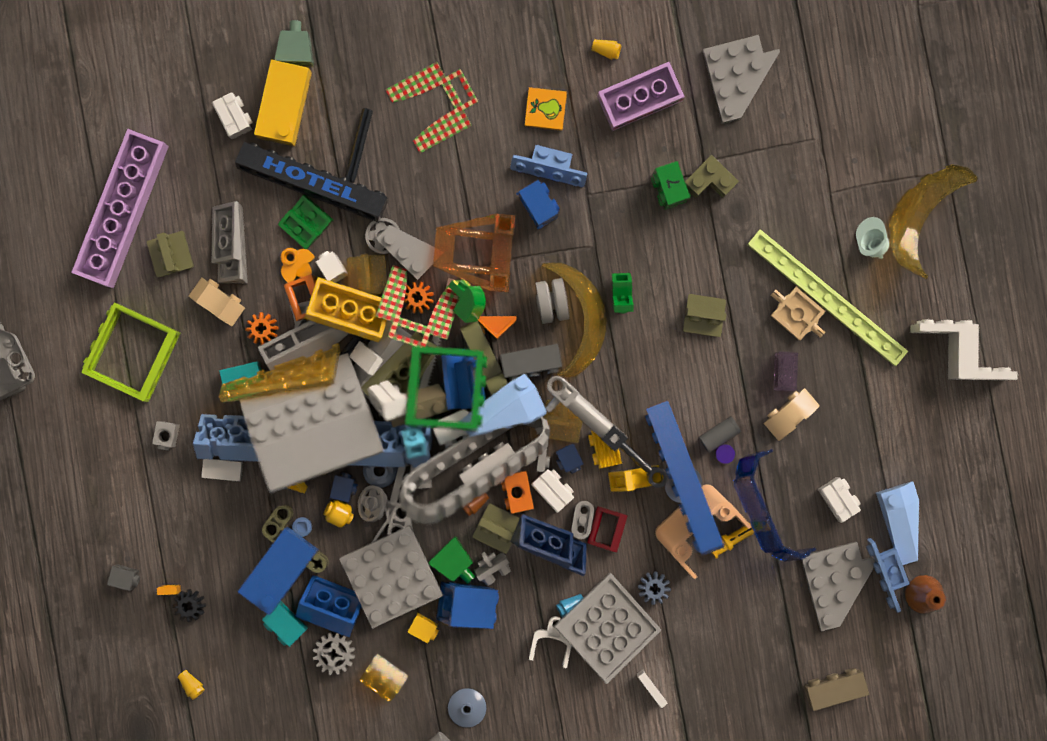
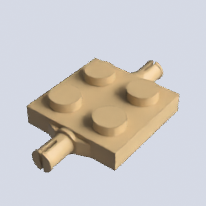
M795 287L785 297L777 290L771 294L779 304L770 316L800 341L810 331H813L819 338L823 336L825 331L817 324L825 311L798 287Z

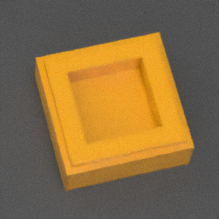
M162 585L157 588V595H173L181 592L180 585Z

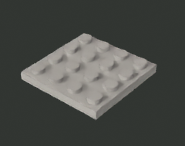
M410 525L339 558L372 628L443 596Z
M608 573L554 625L605 684H608L661 631L658 625L611 573Z

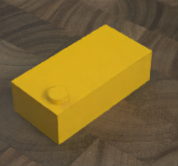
M271 60L254 132L257 138L295 146L312 74L309 68Z
M319 277L317 278L304 318L375 342L380 341L387 321L376 316L381 301L380 297Z

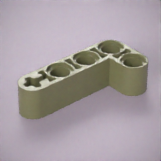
M478 321L471 322L460 327V330L470 350L484 351L487 357V368H483V376H486L487 387L491 395H494L508 383Z
M289 505L277 507L262 528L263 535L274 543L292 519L293 509ZM281 509L287 510L288 517L286 519L280 517L279 511ZM270 524L275 525L277 528L275 535L268 532ZM318 551L307 568L315 573H320L328 567V558ZM319 559H321V560H322L321 564H322L323 566L316 567V564H317L316 561H318Z

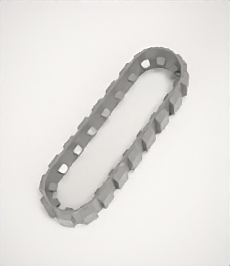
M540 417L529 424H525L535 428L537 434H540L535 441L431 506L414 504L410 493L511 428L506 429V427L495 429L493 432L473 437L467 435L460 442L453 444L444 452L432 457L428 462L416 467L400 483L399 498L402 510L407 511V517L417 523L429 524L448 517L459 507L465 506L476 496L482 495L490 487L496 486L504 481V478L518 472L521 467L527 466L535 461L539 455H542L548 447L550 436L547 419ZM521 423V424L512 425V428L515 427V426L524 425V424Z

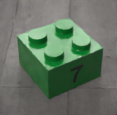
M678 161L655 168L651 182L653 187L657 188L659 195H657L659 205L663 206L664 210L686 203L690 195Z

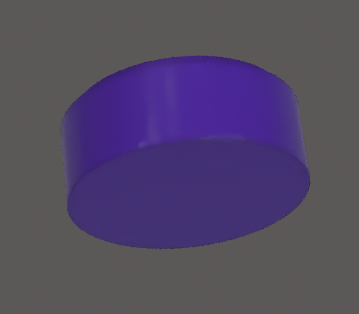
M723 444L716 449L715 457L719 462L727 464L733 461L735 451L730 445Z

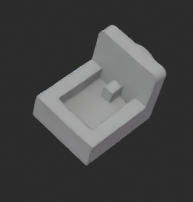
M547 448L542 455L538 456L537 471L545 472V468H549L550 457L546 456Z

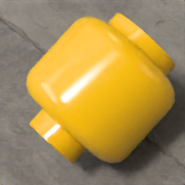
M337 499L333 502L330 501L324 511L326 521L340 528L345 526V524L349 525L354 516L351 513V505Z

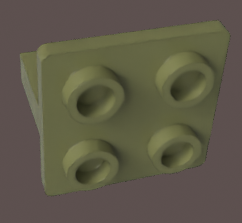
M183 231L169 235L160 233L157 234V238L147 241L157 277H163L194 267Z
M689 294L683 331L721 337L723 322L726 321L727 315L725 313L726 300Z
M489 503L473 534V538L507 554L520 518Z

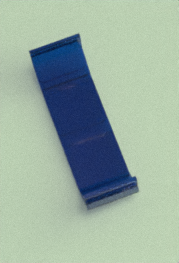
M773 450L760 451L740 458L735 472L736 479L733 480L734 488L745 512L751 520L750 524L761 549L765 553H771L772 557L784 562L802 560L810 556V553L816 551L815 547L793 551L783 546L754 480L759 458L773 452Z

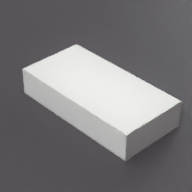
M361 341L358 342L349 356L372 376L383 361L379 355Z
M203 459L201 478L241 481L243 462Z
M644 670L637 673L638 678L659 706L663 708L667 705V701Z

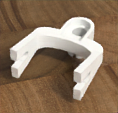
M552 617L548 622L547 630L540 629L534 632L529 660L533 661L536 643L539 638H553L562 641L567 646L562 664L563 668H567L571 645L552 625L554 621H560V617Z

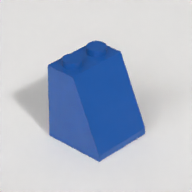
M441 581L440 589L443 596L439 597L436 620L449 626L493 629L497 618L495 611L496 604L499 601L498 590L491 587Z

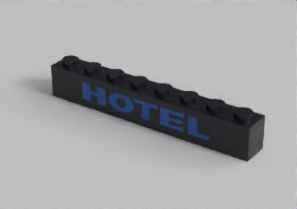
M244 142L235 161L236 168L377 223L380 222L387 205V196L381 191H371L363 184L357 183L356 185L344 177L337 178L326 170H316L308 163L301 164L292 157H282L274 150H264L255 143L248 144Z

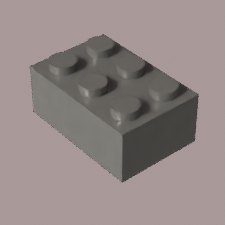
M558 344L500 354L504 376L509 378V381H513L524 374H528V378L540 376L539 372L547 371V374L559 372L558 368H562Z

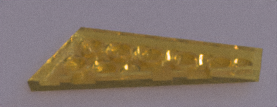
M339 343L332 345L333 349L324 352L322 349L315 351L316 354L308 358L301 356L275 365L274 370L268 372L261 370L254 377L247 378L244 376L222 384L219 398L221 402H233L240 399H252L259 396H270L277 393H289L296 390H308L315 387L334 385L340 355Z

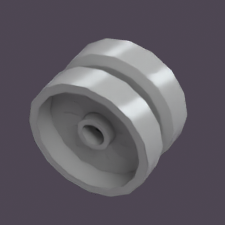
M563 279L552 280V292H549L546 281L535 282L537 291L536 301L538 312L541 314L542 324L553 321L552 310L556 311L559 321L568 320L569 312Z

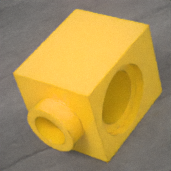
M418 613L408 633L428 643L430 639L434 641L439 632L436 629L438 624Z

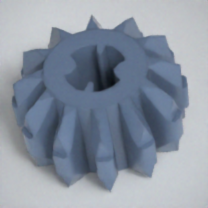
M654 571L652 578L650 573H646L648 580L641 577L640 580L645 584L638 585L639 589H644L639 595H646L644 598L645 602H648L651 598L652 605H655L656 599H658L660 604L663 603L660 597L663 596L668 599L669 596L664 592L671 591L670 587H664L670 583L669 580L663 581L665 578L664 574H661L658 578L656 571ZM654 583L659 587V590H656L655 593L649 589L650 586L653 587L652 584Z

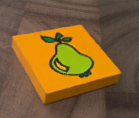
M529 87L525 126L563 130L567 92Z

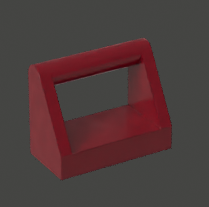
M597 506L587 543L617 553L628 515ZM603 512L618 517L610 545L595 541Z

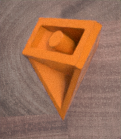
M480 316L478 321L498 340L516 322V316Z

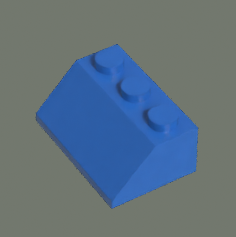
M441 355L447 408H461L455 363L462 362V358L465 357Z
M312 575L299 602L295 617L350 637L362 606L355 591Z

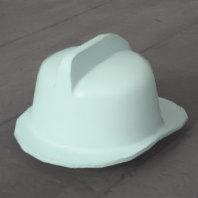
M877 217L867 218L860 223L856 231V238L861 254L882 259L883 254L889 248V240L884 223Z

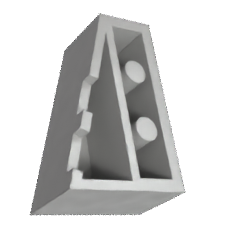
M390 225L376 238L417 280L444 253Z
M501 442L494 447L495 452L490 455L486 452L477 458L478 463L475 465L470 463L462 468L463 473L459 477L465 485L515 454L510 444Z

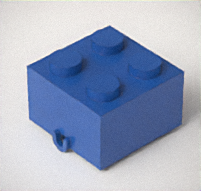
M539 180L516 193V195H519L521 202L538 230L557 219L560 209L555 199L551 200L549 198L550 191L544 182L541 184Z

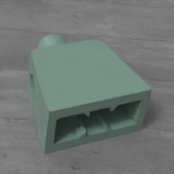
M291 20L289 31H280L275 61L298 66H314L310 35L307 31H301V21Z

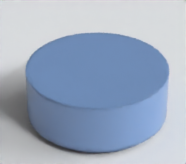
M305 517L298 518L294 521L292 530L301 537H305L312 531V523Z

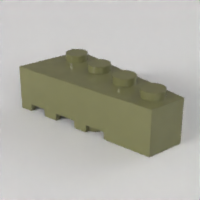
M415 332L410 339L422 342L424 335ZM430 338L428 339L426 347L440 348ZM404 343L361 387L362 391L369 397V387L376 384L379 385V383L388 380L393 386L397 385L400 394L408 393L412 346L414 345ZM422 354L420 378L435 355Z

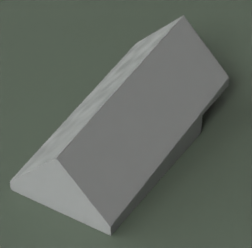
M236 201L213 207L211 263L218 264V283H248L243 207Z
M389 320L386 321L380 341L375 342L371 340L367 345L383 359L376 372L404 344V342L388 337L393 323ZM397 326L395 334L407 338L412 336ZM355 363L353 368L360 387H362L372 375ZM363 392V395L370 400V398Z

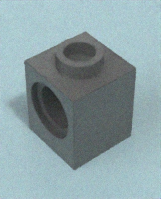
M116 564L112 566L107 585L128 591L133 590L140 581L139 570Z

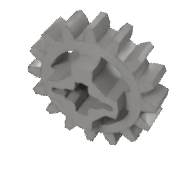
M330 632L328 638L323 635L321 637L323 642H316L319 648L313 649V652L317 653L313 660H319L316 666L322 665V672L328 669L329 675L333 671H336V674L339 675L340 669L344 672L347 671L346 665L351 666L353 663L350 659L355 658V655L351 654L355 650V647H350L352 640L346 641V636L341 638L339 633L333 636L332 632ZM333 641L330 647H323L327 642ZM340 643H342L345 646L346 650L342 649ZM333 649H335L336 653L339 654L335 658L333 657V654L330 653ZM323 657L328 660V664L324 661ZM345 659L344 663L336 666L337 661Z

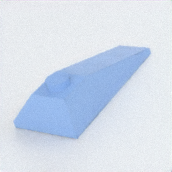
M525 374L505 385L484 402V407H480V415H483L482 427L478 428V432L466 431L467 434L473 437L490 433L495 429L503 427L508 429L516 424H529L544 416L546 410L536 387ZM472 412L459 422L471 423Z
M914 482L876 492L892 546L897 549L902 565L918 561L919 498Z

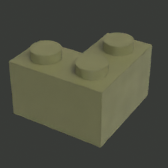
M711 155L685 181L687 190L695 198L709 185L724 198L739 181Z

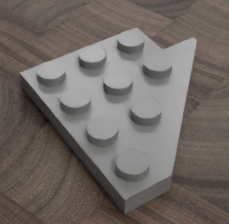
M759 35L703 49L722 124L741 119L780 52L777 49L763 53Z
M856 541L800 556L820 631L841 626L874 568V557L862 559Z

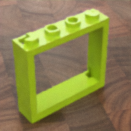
M114 303L107 310L106 315L108 317L105 323H102L98 329L100 334L97 340H94L90 346L91 353L83 361L84 365L81 373L141 401L149 402L181 332L125 306ZM121 312L168 333L141 391L95 371V367Z

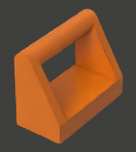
M312 274L284 284L296 321L304 320L306 313H301L292 287L307 284L312 296L317 281L316 276Z

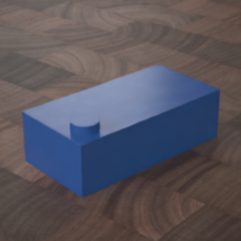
M289 527L284 528L238 593L268 615L272 614L319 549Z

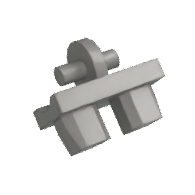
M485 552L481 553L483 559L478 562L479 567L474 569L478 580L483 581L487 586L494 583L495 577L493 573L499 570L502 576L511 572L508 565L509 561L502 552L497 556L494 552L489 556Z

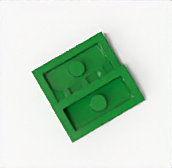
M303 195L292 210L286 213L278 225L304 249H308L327 229L333 219L308 196Z

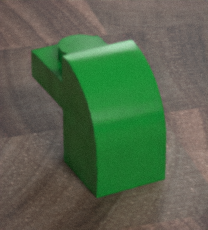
M612 273V306L614 313L625 314L634 312L631 273Z
M463 279L452 280L448 287L460 298L453 311L465 323L478 321L486 304L482 288L480 286H471L469 282Z

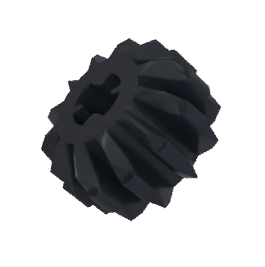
M188 589L186 593L181 591L180 597L176 596L174 598L177 603L173 604L172 607L178 608L174 615L181 614V621L185 617L187 622H191L192 618L198 620L199 615L205 613L201 608L206 607V603H201L204 596L197 597L199 591H195L192 594V590ZM191 602L193 608L187 609L188 605L186 603Z

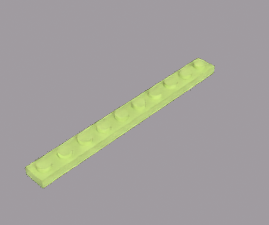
M759 230L747 244L893 366H897L908 351L762 230Z

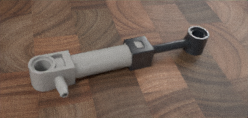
M553 376L548 380L547 388L554 396L545 408L548 412H551L561 402L613 451L616 452L620 448L647 473V480L652 486L660 488L667 483V473L660 467H651L625 443L628 437L579 394L564 378ZM555 380L562 382V388L559 391H554L551 387L552 382ZM656 472L662 474V479L659 482L652 480V476Z

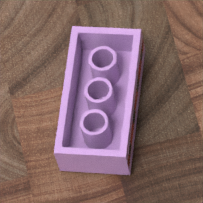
M667 62L598 92L597 97L612 131L682 102L684 94L670 62Z

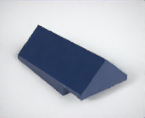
M523 514L520 516L511 543L581 576H584L586 573L587 543L573 539L574 533Z

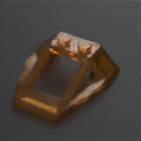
M492 214L436 227L433 267L488 291L508 293L515 215ZM495 224L494 233L463 229ZM455 235L493 240L491 267L453 263ZM466 273L490 275V281Z

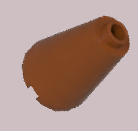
M917 576L906 586L905 600L918 613H932L942 608L945 604L946 598L939 581L931 576Z

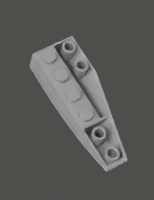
M309 321L259 346L258 349L266 365L275 378L312 366L349 333Z

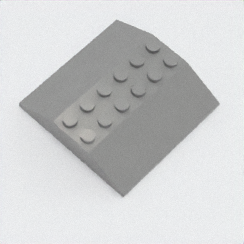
M348 353L238 391L250 436L271 493L384 452Z

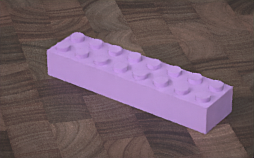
M127 129L71 273L114 288L169 146L164 142Z

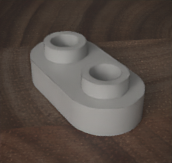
M580 501L575 506L571 531L577 539H585L591 532L594 507L588 501ZM587 507V513H581V508ZM578 526H584L582 533L577 531Z

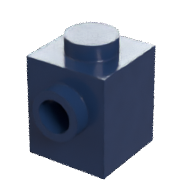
M574 443L556 451L559 457L556 462L560 470L565 469L566 473L570 471L571 474L581 470L580 466L583 465V462Z
M341 472L340 475H335L330 498L345 502L351 501V497L356 494L358 484H355L356 479L352 478V474Z

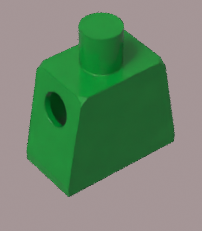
M456 536L428 562L451 581L456 580L460 576L468 584L475 577L468 569L473 560Z

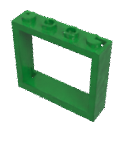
M412 346L405 422L407 427L478 432V428L482 427L483 415H480V407H484V395H481L482 388L486 386V376H483V368H487V357L484 351ZM422 354L477 358L471 423L416 419Z

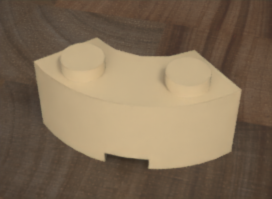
M201 277L189 297L222 321L233 326L245 309L240 304L241 299L233 294L229 296L218 288L219 284L212 279L207 281Z
M805 388L799 393L797 390L788 396L789 401L778 410L776 408L767 415L769 418L764 425L778 441L792 432L797 424L804 418L807 419L820 406Z

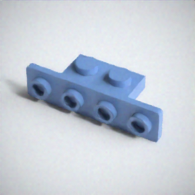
M535 145L532 159L513 155L510 167L511 170L579 187H584L587 177L586 172L569 168L573 154Z
M869 538L867 539L869 545L866 548L869 555L874 557L875 563H873V567L876 573H880L882 578L879 582L883 591H886L888 594L886 601L890 609L893 608L899 613L901 609L894 590L910 584L896 548L879 554L876 543Z

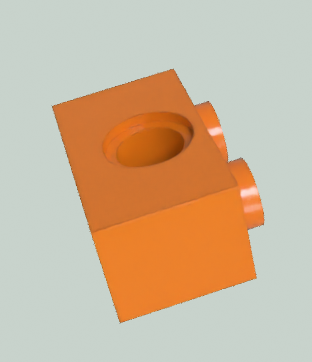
M527 471L516 472L504 478L501 484L503 491L507 490L508 498H505L506 509H510L511 514L534 509ZM514 487H520L523 491L522 495L518 498L511 494Z

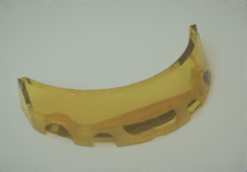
M952 164L944 166L946 169L932 175H925L919 179L921 182L913 189L909 188L898 202V206L891 217L889 245L896 261L903 268L926 280L928 275L922 269L918 257V240L921 229L931 211L941 200L955 190L977 181L978 177L968 167Z
M542 263V269H549L557 273L569 283L577 294L583 309L584 334L580 348L570 364L560 373L556 374V376L562 378L577 376L593 362L602 347L606 333L604 304L592 282L578 270L563 263Z

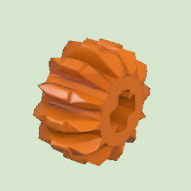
M412 282L413 289L408 285L406 286L409 293L405 292V296L408 298L404 299L403 303L409 302L405 307L407 310L413 306V314L416 313L417 308H419L420 314H423L422 307L424 306L429 310L430 307L426 303H434L432 299H428V297L434 296V293H426L430 289L429 285L423 289V282L419 283V287H417L416 282ZM417 293H420V296L423 298L422 301L419 300V303H416V300L413 298L414 294L417 296Z
M260 312L259 319L256 315H252L254 322L247 321L248 324L252 325L251 328H246V331L252 332L248 335V338H254L253 343L255 344L260 340L261 345L266 343V340L268 342L272 340L270 336H278L276 333H273V330H279L278 326H273L277 320L272 319L270 321V314H267L264 318V313ZM262 324L266 327V330L263 331V334H261L262 332L258 331V328L262 327Z

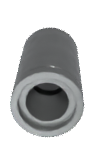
M730 416L699 436V439L707 452L710 453L741 433V430Z

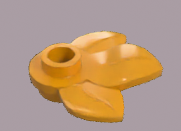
M287 248L281 253V262L283 263L281 274L286 282L294 281L296 276L302 278L312 274L309 262L315 256L307 249L295 250L294 248ZM289 254H293L294 259L292 261H288L287 259Z

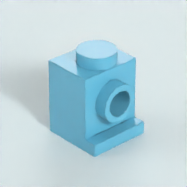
M409 426L405 431H401L408 459L427 455L426 441L421 427Z

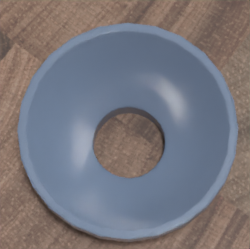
M363 466V475L370 485L380 488L392 484L398 472V467H384L385 474L379 477L374 473L375 466Z

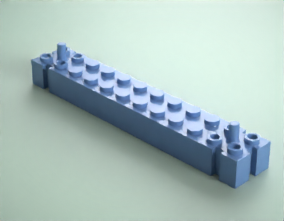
M201 414L198 424L200 432H196L193 442L197 459H213L214 456H219L220 460L259 461L244 416L224 415L223 419H217V415ZM373 421L384 452L349 465L405 467V464H411L413 468H416L430 460L429 450H431L433 439L432 428H421L426 441L427 455L408 459L401 432L405 431L407 425L403 424L392 427L390 422Z

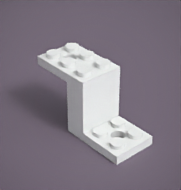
M934 320L917 321L915 325H911L910 333L949 334L948 379L1017 380V372H1011V368H993V371L989 367L978 368L979 324H972L970 320L955 322V324H953V320L936 321V323H934Z

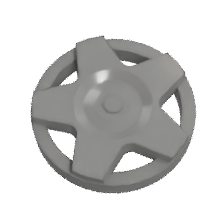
M381 218L379 223L372 221L366 229L365 239L367 245L379 254L389 253L387 250L383 251L384 247L376 240L387 228L384 222H389L393 224L391 225L392 227L399 229L398 225L388 218ZM376 224V229L374 231H370L372 226ZM369 240L375 241V247L370 244Z
M368 486L359 496L358 512L365 521L375 522L383 517L387 495L380 487Z

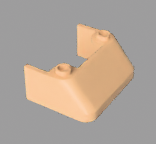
M709 484L702 485V490L712 515H715L721 521H729L735 516L748 529L752 527L719 491ZM678 507L656 528L655 536L695 579L697 578L696 574L685 564V561L692 554L691 546L686 540L693 533L690 534L686 526V522H689L687 515H682L680 507Z

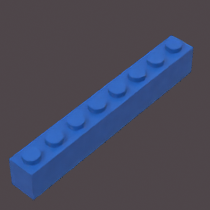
M666 401L647 408L648 415L645 418L648 425L654 428L655 432L652 433L655 444L659 443L662 449L658 451L662 462H667L668 468L665 470L669 480L673 478L675 486H672L675 497H680L682 504H679L682 515H687L689 522H686L689 533H693L696 540L693 541L696 552L700 551L703 556L725 548L669 402Z

